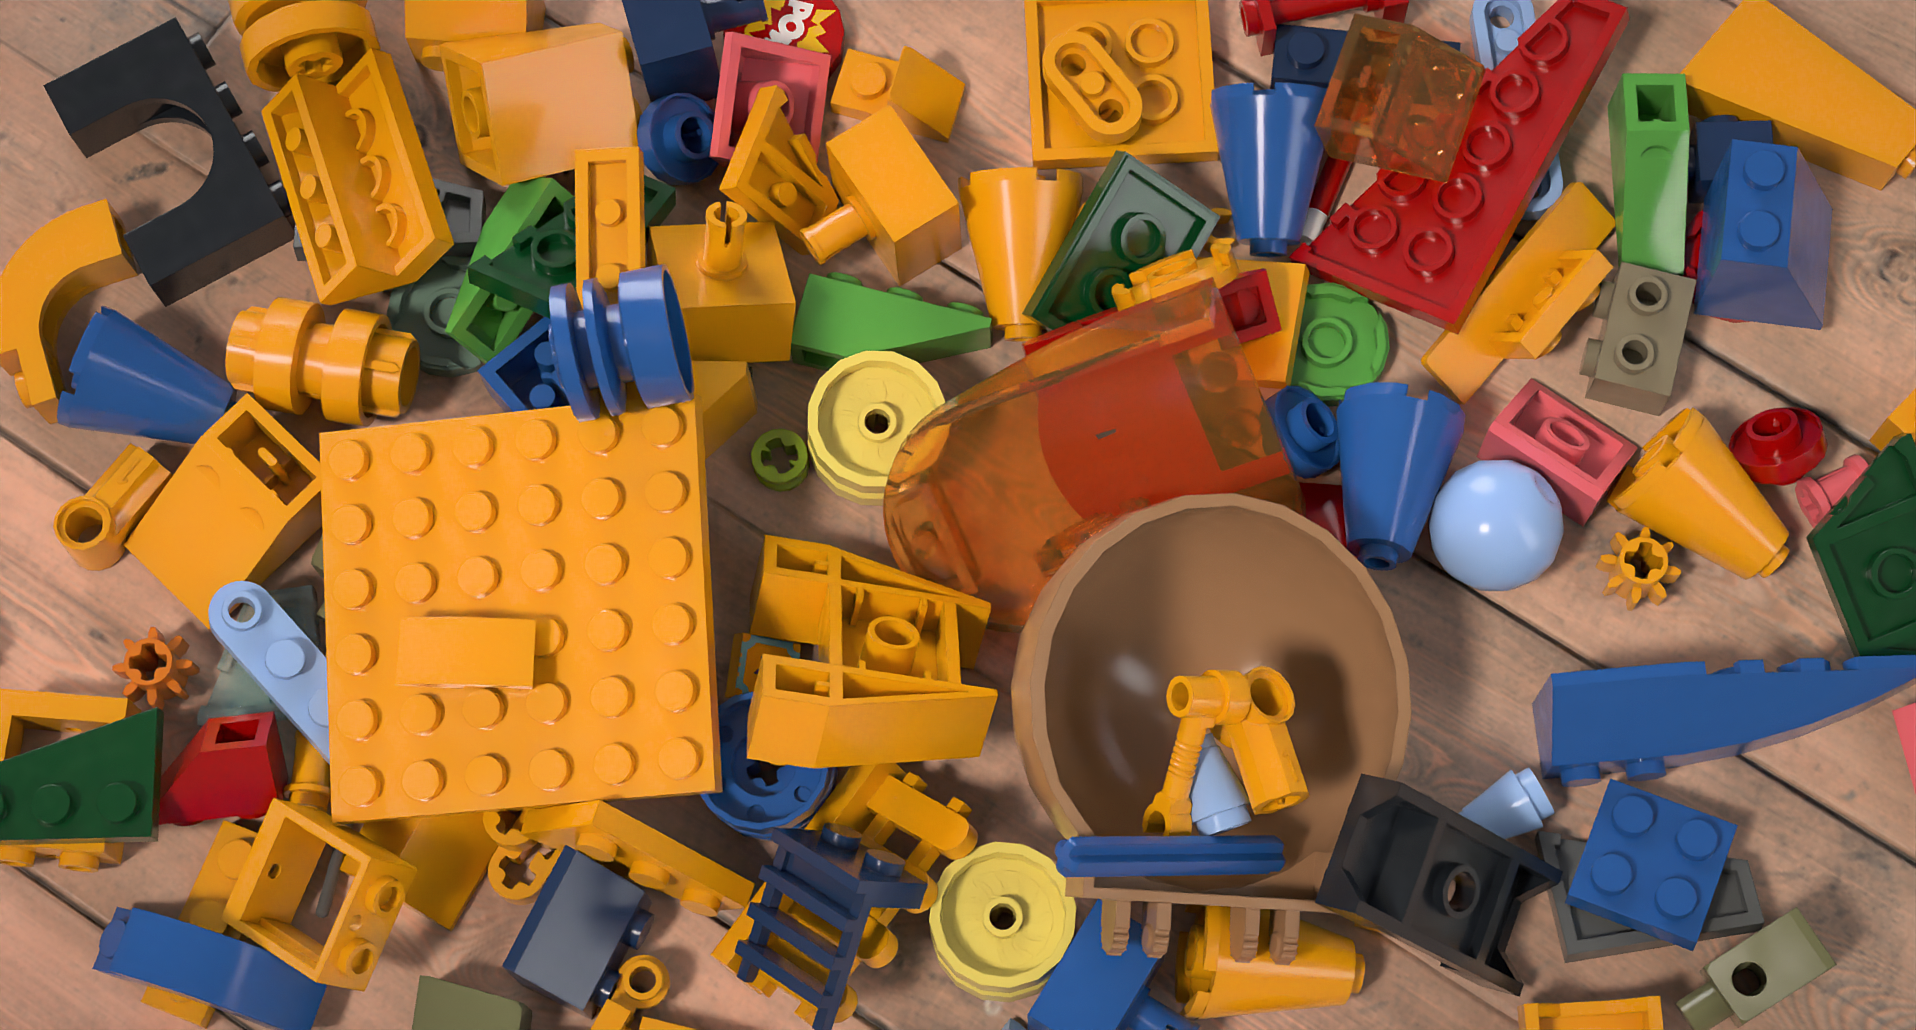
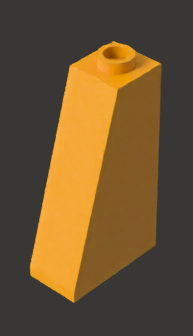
M1743 0L1679 73L1685 74L1689 115L1702 120L1716 115H1733L1739 121L1771 120L1773 144L1798 147L1805 161L1880 191L1896 173L1906 180L1916 169V109L1767 0Z

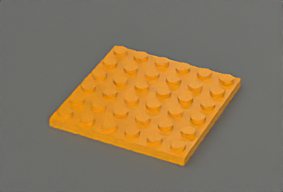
M693 392L694 399L690 401L650 409L647 408L642 398L627 399L625 413L615 416L610 414L605 402H599L600 417L580 423L574 416L571 406L319 433L332 823L344 825L545 808L594 800L616 802L722 793L701 396ZM399 617L535 619L536 631L532 689L464 686L463 689L395 686Z

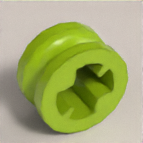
M783 428L772 429L762 434L754 443L751 452L752 465L759 482L765 487L778 492L790 491L798 487L806 479L810 468L809 455L804 441L795 432ZM783 447L786 455L797 454L798 459L797 461L789 460L791 470L778 474L777 468L774 465L764 466L763 462L764 459L772 460L771 450Z

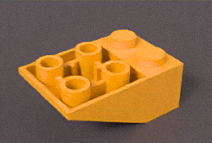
M246 393L199 438L127 539L124 546L211 631L208 616L209 605L214 594L220 588L235 581H249L260 586L322 526L320 462L258 402ZM237 603L234 606H232L229 611V614H231L241 603Z

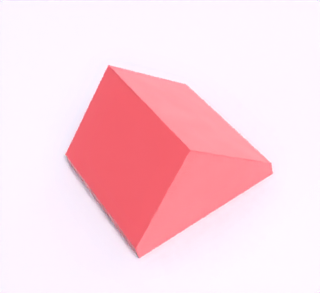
M725 32L709 157L722 167L728 168L759 89L778 85L788 99L780 108L794 135L806 134L816 154L817 163L831 55L736 32Z
M1531 378L1495 418L1486 433L1477 458L1480 460H1513L1539 472L1557 494L1561 503L1562 513L1584 527L1638 447Z

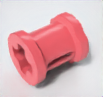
M1854 454L1845 458L1843 467L1815 480L1811 477L1797 480V486L1795 487L1796 497L1803 514L1813 528L1869 466L1861 456Z

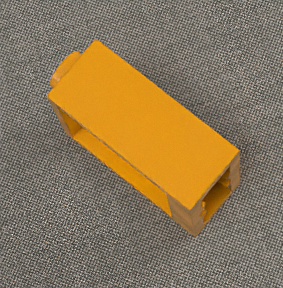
M0 688V761L20 755L24 729L83 733L143 711L127 698ZM125 842L0 845V864L15 867H34L35 857L59 859V868L94 873L98 872L99 863L121 864Z
M273 798L220 919L316 983L365 992L418 868L347 825L332 823V816L320 809ZM327 843L360 863V866L327 942L323 946L292 926L291 922ZM275 864L274 871L268 875L269 868Z

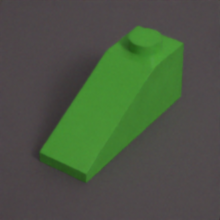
M539 177L510 184L484 223L469 265L484 255L492 260L513 246L512 237L530 225L538 229L564 212L563 203L572 198L573 195L553 178ZM467 269L445 332L486 364L515 341L533 311L470 284Z

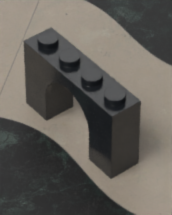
M176 17L43 85L66 130L86 158L142 129L161 123L188 124L201 129L212 137V166L200 189L181 205L123 235L149 286L165 307L294 240V230L287 217L293 214L285 188L280 180L271 184L267 183L260 170L262 166L270 163L253 130L243 135L238 130L233 118L243 114L226 81L214 86L206 70L215 66L216 63L199 32L187 37Z

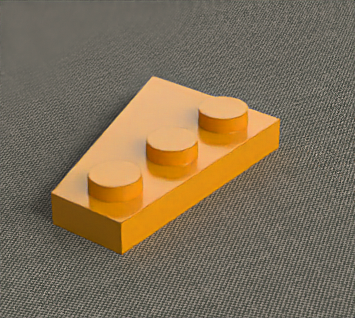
M602 800L528 810L520 832L522 836L562 851L564 846L567 845L620 876L679 899L682 907L703 916L715 917L722 910L746 908L755 883Z

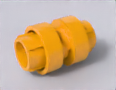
M277 297L268 309L251 306L247 310L240 311L236 316L227 343L226 376L234 389L254 393L255 401L266 410L302 415L308 409L313 399L321 400L322 410L327 420L368 427L374 422L377 415L396 418L400 414L406 413L410 408L419 377L420 346L411 333L392 330L391 322L387 315L346 308L340 313L335 324L330 325L326 324L324 310L319 303Z

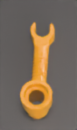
M1207 670L1201 676H1176L1169 683L1166 694L1167 705L1170 712L1174 716L1181 718L1163 789L1156 793L1153 803L1145 810L1142 822L1143 833H1163V836L1191 835L1192 819L1190 813L1192 802L1189 794L1207 728H1213L1214 725L1239 724L1244 720L1250 708L1251 692L1248 681L1242 673L1236 670Z

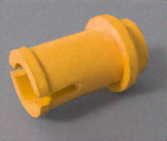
M296 730L291 784L284 786L283 795L289 799V802L320 809L326 813L328 803L331 802L330 765L300 731Z

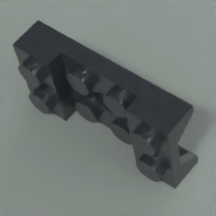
M1361 773L1315 903L1358 925L1377 929L1441 962V967L1479 986L1520 997L1524 983L1506 955V947L1522 902L1558 885L1563 871L1402 782ZM1453 879L1456 882L1455 891L1451 900L1448 901V890Z

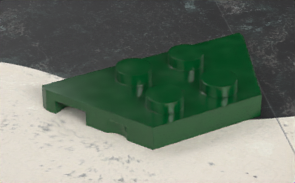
M1901 433L1890 440L1806 537L1854 657L1916 655V445L1911 433Z

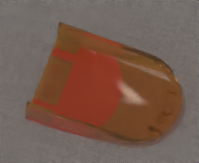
M1211 277L1121 310L1065 335L932 410L909 432L894 457L884 492L883 519L889 547L902 572L990 602L991 611L985 629L1021 633L1042 588L1057 572L1053 568L1064 563V560L1068 559L1080 544L1128 513L1185 495L1236 493L1284 505L1306 518V498L1214 278Z

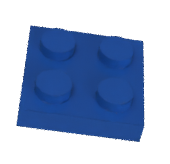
M1610 778L1565 904L1693 951L1738 825Z

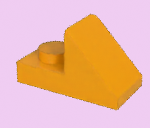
M903 47L899 62L848 49L831 98V112L863 121L890 104L910 133L949 143L966 87L965 83L911 47Z

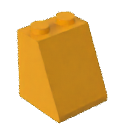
M591 23L439 44L460 164L497 184L506 186L575 169L576 149L638 146L637 129L642 110L638 101L632 96L629 73H632L634 70V56L630 43L623 36L622 31L602 23Z

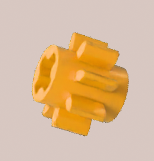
M1644 527L1639 536L1630 541L1622 533H1615L1610 541V545L1617 556L1611 554L1601 555L1595 567L1600 571L1609 572V582L1602 592L1603 595L1608 596L1616 593L1620 597L1627 599L1626 606L1628 611H1632L1638 601L1647 596L1652 603L1659 606L1667 597L1666 591L1660 582L1667 584L1675 583L1681 575L1680 569L1668 565L1667 555L1674 547L1673 542L1661 545L1656 540L1651 539L1649 527ZM1631 559L1641 561V570L1647 574L1645 579L1635 577V567L1629 564Z

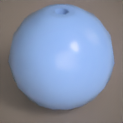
M1482 460L1455 471L1440 488L1428 519L1432 549L1442 567L1453 578L1480 591H1509L1537 580L1554 562L1564 533L1561 503L1552 486L1539 472L1513 460Z

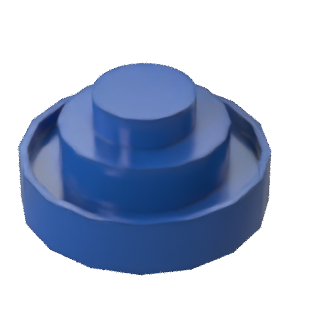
M673 93L649 103L640 116L637 129L638 146L644 152L645 166L657 179L670 185H689L709 177L719 165L709 157L715 112L704 100L690 93Z
M1286 386L1263 402L1259 413L1263 449L1266 454L1282 449L1283 458L1287 461L1290 473L1303 479L1316 478L1339 462L1337 421L1329 407L1311 391L1300 386Z

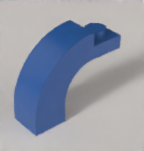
M134 907L132 910L116 908L111 922L101 935L99 953L92 968L115 978L163 990L211 1006L272 1030H311L327 988L326 984L316 983L265 949L196 925Z

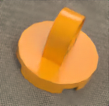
M1219 243L1211 245L1210 250L1213 257L1196 261L1194 252L1190 249L1160 259L1129 274L1133 287L1127 289L1124 284L1118 283L1112 287V295L1119 314L1150 303L1154 314L1166 312L1171 327L1208 315L1209 312L1203 297L1230 283L1240 274L1230 244ZM1217 337L1185 348L1181 352L1186 362L1192 366L1221 354V348Z

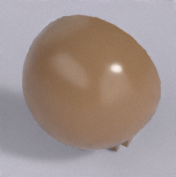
M1236 493L1185 495L1128 513L1096 533L1074 550L1042 588L1020 634L1011 681L1014 739L1030 788L1056 829L1067 840L1071 837L1163 836V833H1143L1142 822L1145 810L1153 803L1156 793L1163 789L1170 759L1172 758L1171 755L1174 752L1173 747L1175 746V740H1177L1176 736L1181 718L1174 716L1170 712L1166 699L1169 683L1174 677L1201 676L1207 670H1236L1244 675L1253 668L1265 666L1279 672L1289 683L1294 694V713L1285 723L1310 797L1295 806L1269 814L1254 815L1251 804H1249L1247 809L1252 820L1250 823L1215 835H1275L1284 843L1282 854L1286 859L1285 866L1279 872H1270L1269 874L1066 877L1065 897L1102 899V932L1100 934L1102 949L1106 952V955L1121 956L1127 950L1131 901H1143L1141 945L1143 947L1142 951H1144L1148 958H1162L1167 953L1170 939L1172 903L1231 907L1229 928L1230 956L1238 963H1250L1253 958H1256L1255 955L1259 944L1260 909H1270V940L1268 942L1270 958L1275 962V965H1290L1295 960L1297 954L1300 911L1334 913L1316 904L1315 900L1361 773L1396 781L1402 769L1412 710L1408 660L1392 610L1367 569L1328 530L1284 505ZM1207 728L1206 734L1211 733L1210 729ZM1215 738L1216 744L1220 746L1246 791L1233 749L1221 744ZM1195 824L1192 825L1190 836H1199Z

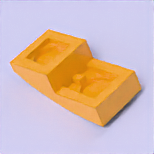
M399 617L395 686L463 689L464 686L532 689L536 620L480 617Z

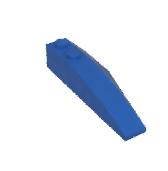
M1916 655L1854 657L1842 662L1843 670H1831L1830 661L1824 660V658H1799L1794 662L1781 665L1777 668V672H1765L1762 659L1738 660L1733 663L1734 667L1724 668L1712 674H1707L1705 661L1550 674L1532 703L1542 779L1561 778V784L1564 787H1581L1601 782L1600 774L1626 772L1628 781H1648L1665 777L1667 775V768L1733 757L1792 740L1856 715L1915 685Z

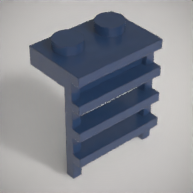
M825 823L822 830L774 827L770 840L778 845L773 864L762 865L758 878L765 881L766 886L761 902H750L746 914L754 919L749 939L738 940L735 953L743 957L737 978L743 982L753 983L758 970L761 969L816 1006L818 1010L812 1025L814 1030H832L871 907L920 909L928 885L904 870L906 862L902 858L883 850L866 847L860 843L862 835L858 831L835 823ZM785 894L843 931L838 947L778 909L782 895ZM771 931L830 969L826 985L766 946Z

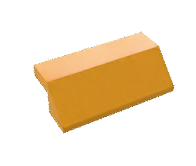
M370 48L336 86L295 74L262 109L263 120L320 303L334 305L417 282L454 245L390 53Z

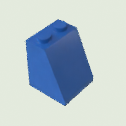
M1737 139L1731 140L1704 198L1693 314L1821 330L1823 327L1833 209L1798 147Z

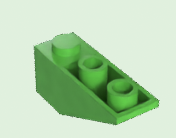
M1623 73L1607 106L1618 267L1621 262L1683 276L1690 136L1685 74Z
M831 272L826 277L809 273L793 326L791 356L793 363L823 371H828L839 360L863 351H893L918 363H924L991 348L993 341L992 318L984 317L981 310L965 303L951 302L948 303L947 307L924 302L919 294L908 289L891 287L887 289V292L863 287L860 280L847 274Z

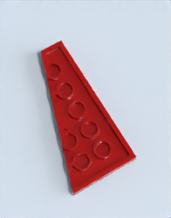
M1557 0L1517 38L1518 46L1493 70L1487 67L1470 83L1472 90L1451 110L1445 107L1376 173L1377 180L1351 205L1345 202L1329 218L1331 224L1309 245L1305 242L1302 243L1288 257L1290 262L1306 264L1310 275L1330 283L1345 286L1364 297L1458 335L1630 20L1628 7L1608 0Z

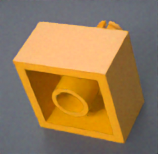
M890 104L826 143L833 190L844 206L808 228H803L799 231L806 248L820 266L826 263V260L866 237L900 287L962 249L959 202Z
M726 201L725 222L720 221L721 204L720 202H715L706 209V224L649 226L646 267L666 264L671 273L684 318L691 361H747V363L790 360L796 301L773 221L747 222V212L739 204Z

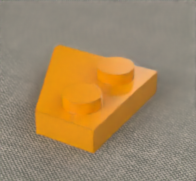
M778 85L762 87L756 96L719 190L736 204L742 206L746 212L759 222L773 221L778 237L799 254L811 255L799 231L803 228H808L834 212L839 199L827 176L819 170L816 163V154L806 134L794 135L780 107L788 101L784 91Z

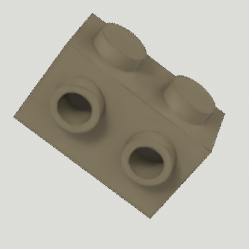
M1621 262L1612 282L1601 281V290L1596 297L1592 317L1603 319L1599 339L1588 338L1579 369L1580 375L1589 377L1585 398L1655 416L1661 414L1671 396L1697 280Z

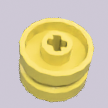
M863 351L839 360L819 379L808 403L807 451L817 476L836 495L859 505L889 506L914 496L933 478L944 453L947 436V404L938 382L917 361L893 351ZM877 423L886 425L888 429L883 433L874 434L865 425L874 430Z
M995 841L975 847L969 855L954 860L948 865L937 882L938 896L930 907L929 926L938 963L957 987L981 1000L1010 1003L1037 995L1045 987L1074 939L1076 904L1074 897H1065L1066 877L1057 871L1056 865L1049 857L1025 844ZM1002 913L1013 915V926L1006 930L995 928L991 922H998Z

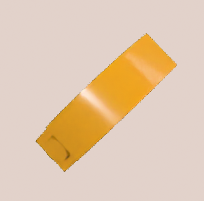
M107 199L66 212L38 229L15 252L0 276V366L10 376H14L15 385L23 405L27 409L34 407L49 424L58 422L57 410L62 390L67 392L57 356V338L65 316L88 293L138 276L132 252L123 237L126 234L124 223Z

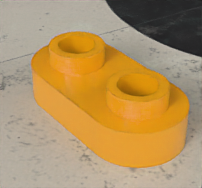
M1068 31L1055 36L1045 47L1042 59L1043 77L1048 87L1083 130L1095 141L1104 144H1118L1130 139L1139 129L1142 120L1143 104L1139 91L1092 36L1079 31ZM1074 63L1082 66L1084 71L1078 76H1069L1062 69L1066 65ZM1114 109L1120 112L1122 117L1115 122H1107L1100 117V114L1104 110Z

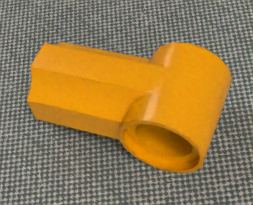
M130 443L84 496L70 499L59 508L53 525L57 539L80 567L92 571H101L112 567L125 552L124 544L126 537L142 520L173 475L149 453L139 446L136 447ZM93 525H102V530L96 538L86 543H78L81 533L86 528Z
M1260 666L1244 674L1251 692L1250 708L1244 720L1236 725H1214L1213 728H1209L1213 736L1221 744L1233 749L1254 815L1274 813L1278 810L1295 806L1310 797L1285 723L1294 713L1295 700L1293 691L1289 683L1279 672L1270 667Z

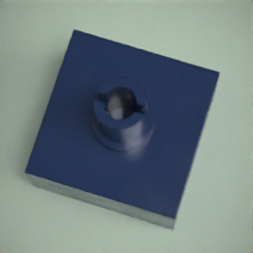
M622 0L650 103L673 93H690L704 101L716 99L720 74L712 40L716 39L715 33L768 20L763 0Z

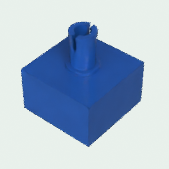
M1100 899L1094 904L1027 1015L1028 1030H1199L1201 1026L1149 996L1151 991L1149 985L1164 962L1165 954L1162 958H1148L1144 951H1142V924L1130 918L1127 950L1121 956L1106 955V952L1102 949L1100 934L1102 932V900Z

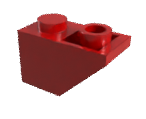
M274 711L209 718L161 776L159 825L192 826L204 820L237 816L242 819H256L266 815L273 798L283 800V788L287 785L289 776Z

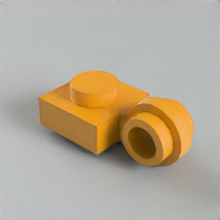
M637 955L628 959L619 970V973L622 975L611 999L606 1000L590 1030H632L630 1026L635 1019L634 1013L637 1009L653 1008L666 998L670 989V975L666 966L659 959L650 955ZM641 971H649L656 977L654 987L646 993H638L631 986L633 977Z

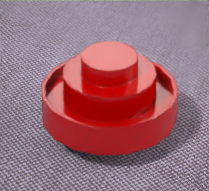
M1785 407L1765 410L1743 422L1732 433L1728 446L1731 453L1753 482L1785 486L1797 482L1807 472L1814 469L1825 457L1828 443L1820 418L1806 409Z

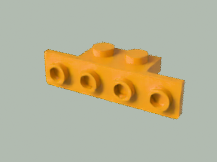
M1571 182L1564 189L1555 203L1546 210L1490 276L1459 334L1444 330L1422 356L1421 364L1458 404L1465 405L1503 359L1536 360L1549 353L1559 343L1562 337L1560 330L1574 313L1589 306L1599 295L1601 290L1599 284L1613 266L1596 248L1616 224L1612 215L1582 182Z

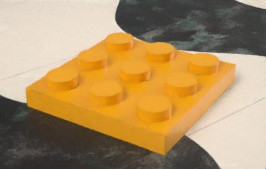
M1024 0L1033 167H1037L1038 170L1104 167L1109 164L1116 150L1126 151L1143 164L1218 161L1219 149L1210 109L1211 92L1214 90L1208 0ZM1068 31H1079L1092 36L1139 91L1143 104L1142 120L1139 129L1130 139L1118 144H1104L1095 141L1083 130L1048 87L1043 77L1042 59L1045 47L1055 36ZM1074 63L1068 64L1062 69L1069 76H1078L1084 71L1082 66ZM1107 109L1100 114V117L1107 122H1115L1122 115L1117 110Z

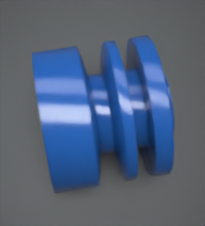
M666 264L619 273L618 303L610 305L607 294L597 277L583 280V308L578 294L571 283L550 287L549 308L551 324H549V342L553 364L559 383L565 389L573 414L579 423L595 420L600 417V391L605 405L612 416L625 413L628 382L635 381L638 392L648 409L694 399L693 368L684 318L677 291Z
M753 692L735 695L718 706L722 793L700 795L708 808L723 823L744 837L771 841L774 827L805 829L835 789L839 772L838 767L807 768L785 765L776 771L778 782L774 785L768 786L762 778L753 779V775L761 771V764L759 760L747 759V722Z

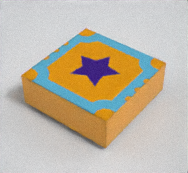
M744 632L734 634L725 698L730 699L735 695L754 691L763 653L799 659L801 644Z

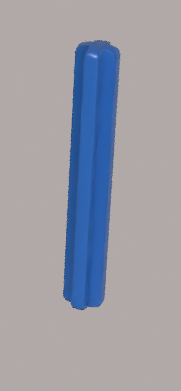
M1275 835L1071 837L1068 840H1060L1054 850L1058 858L1056 869L1064 877L1269 874L1270 872H1279L1286 863V859L1282 854L1284 843Z

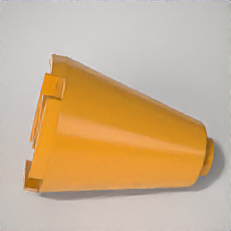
M1013 167L971 172L970 180L962 176L958 178V192L989 318H992L993 329L1004 330L1005 341L1027 342L1042 335V330H1045L1024 316L1022 312L1075 222L1083 194V176L1078 172L1056 169L1057 181L1046 180V177L1043 175H1039L1037 167Z
M1694 407L1691 410L1685 408L1649 439L1642 447L1646 453L1634 468L1629 464L1625 467L1607 495L1606 501L1617 512L1645 527H1649V529L1745 580L1757 573L1762 578L1768 577L1783 563L1790 552V549L1784 545L1789 536V531L1705 415L1701 414Z
M1186 904L1184 912L1196 913V918L1189 932L1180 931L1175 963L1176 1003L1186 1004L1179 1013L1185 1018L1197 1020L1341 1006L1346 1004L1351 993L1358 994L1361 990L1365 973V960L1363 954L1356 953L1354 942L1348 937L1300 919L1295 960L1290 965H1275V962L1270 958L1268 944L1270 940V909H1260L1259 944L1255 955L1256 958H1253L1250 963H1238L1230 956L1229 928L1231 907Z

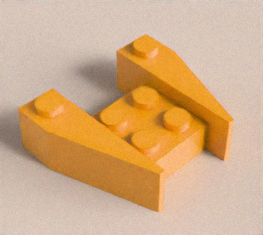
M764 535L750 594L749 634L783 641L818 645V662L762 654L748 712L747 759L767 761L775 765L828 768L980 757L998 697L997 689L961 684L960 667L974 669L991 611V603L828 544Z

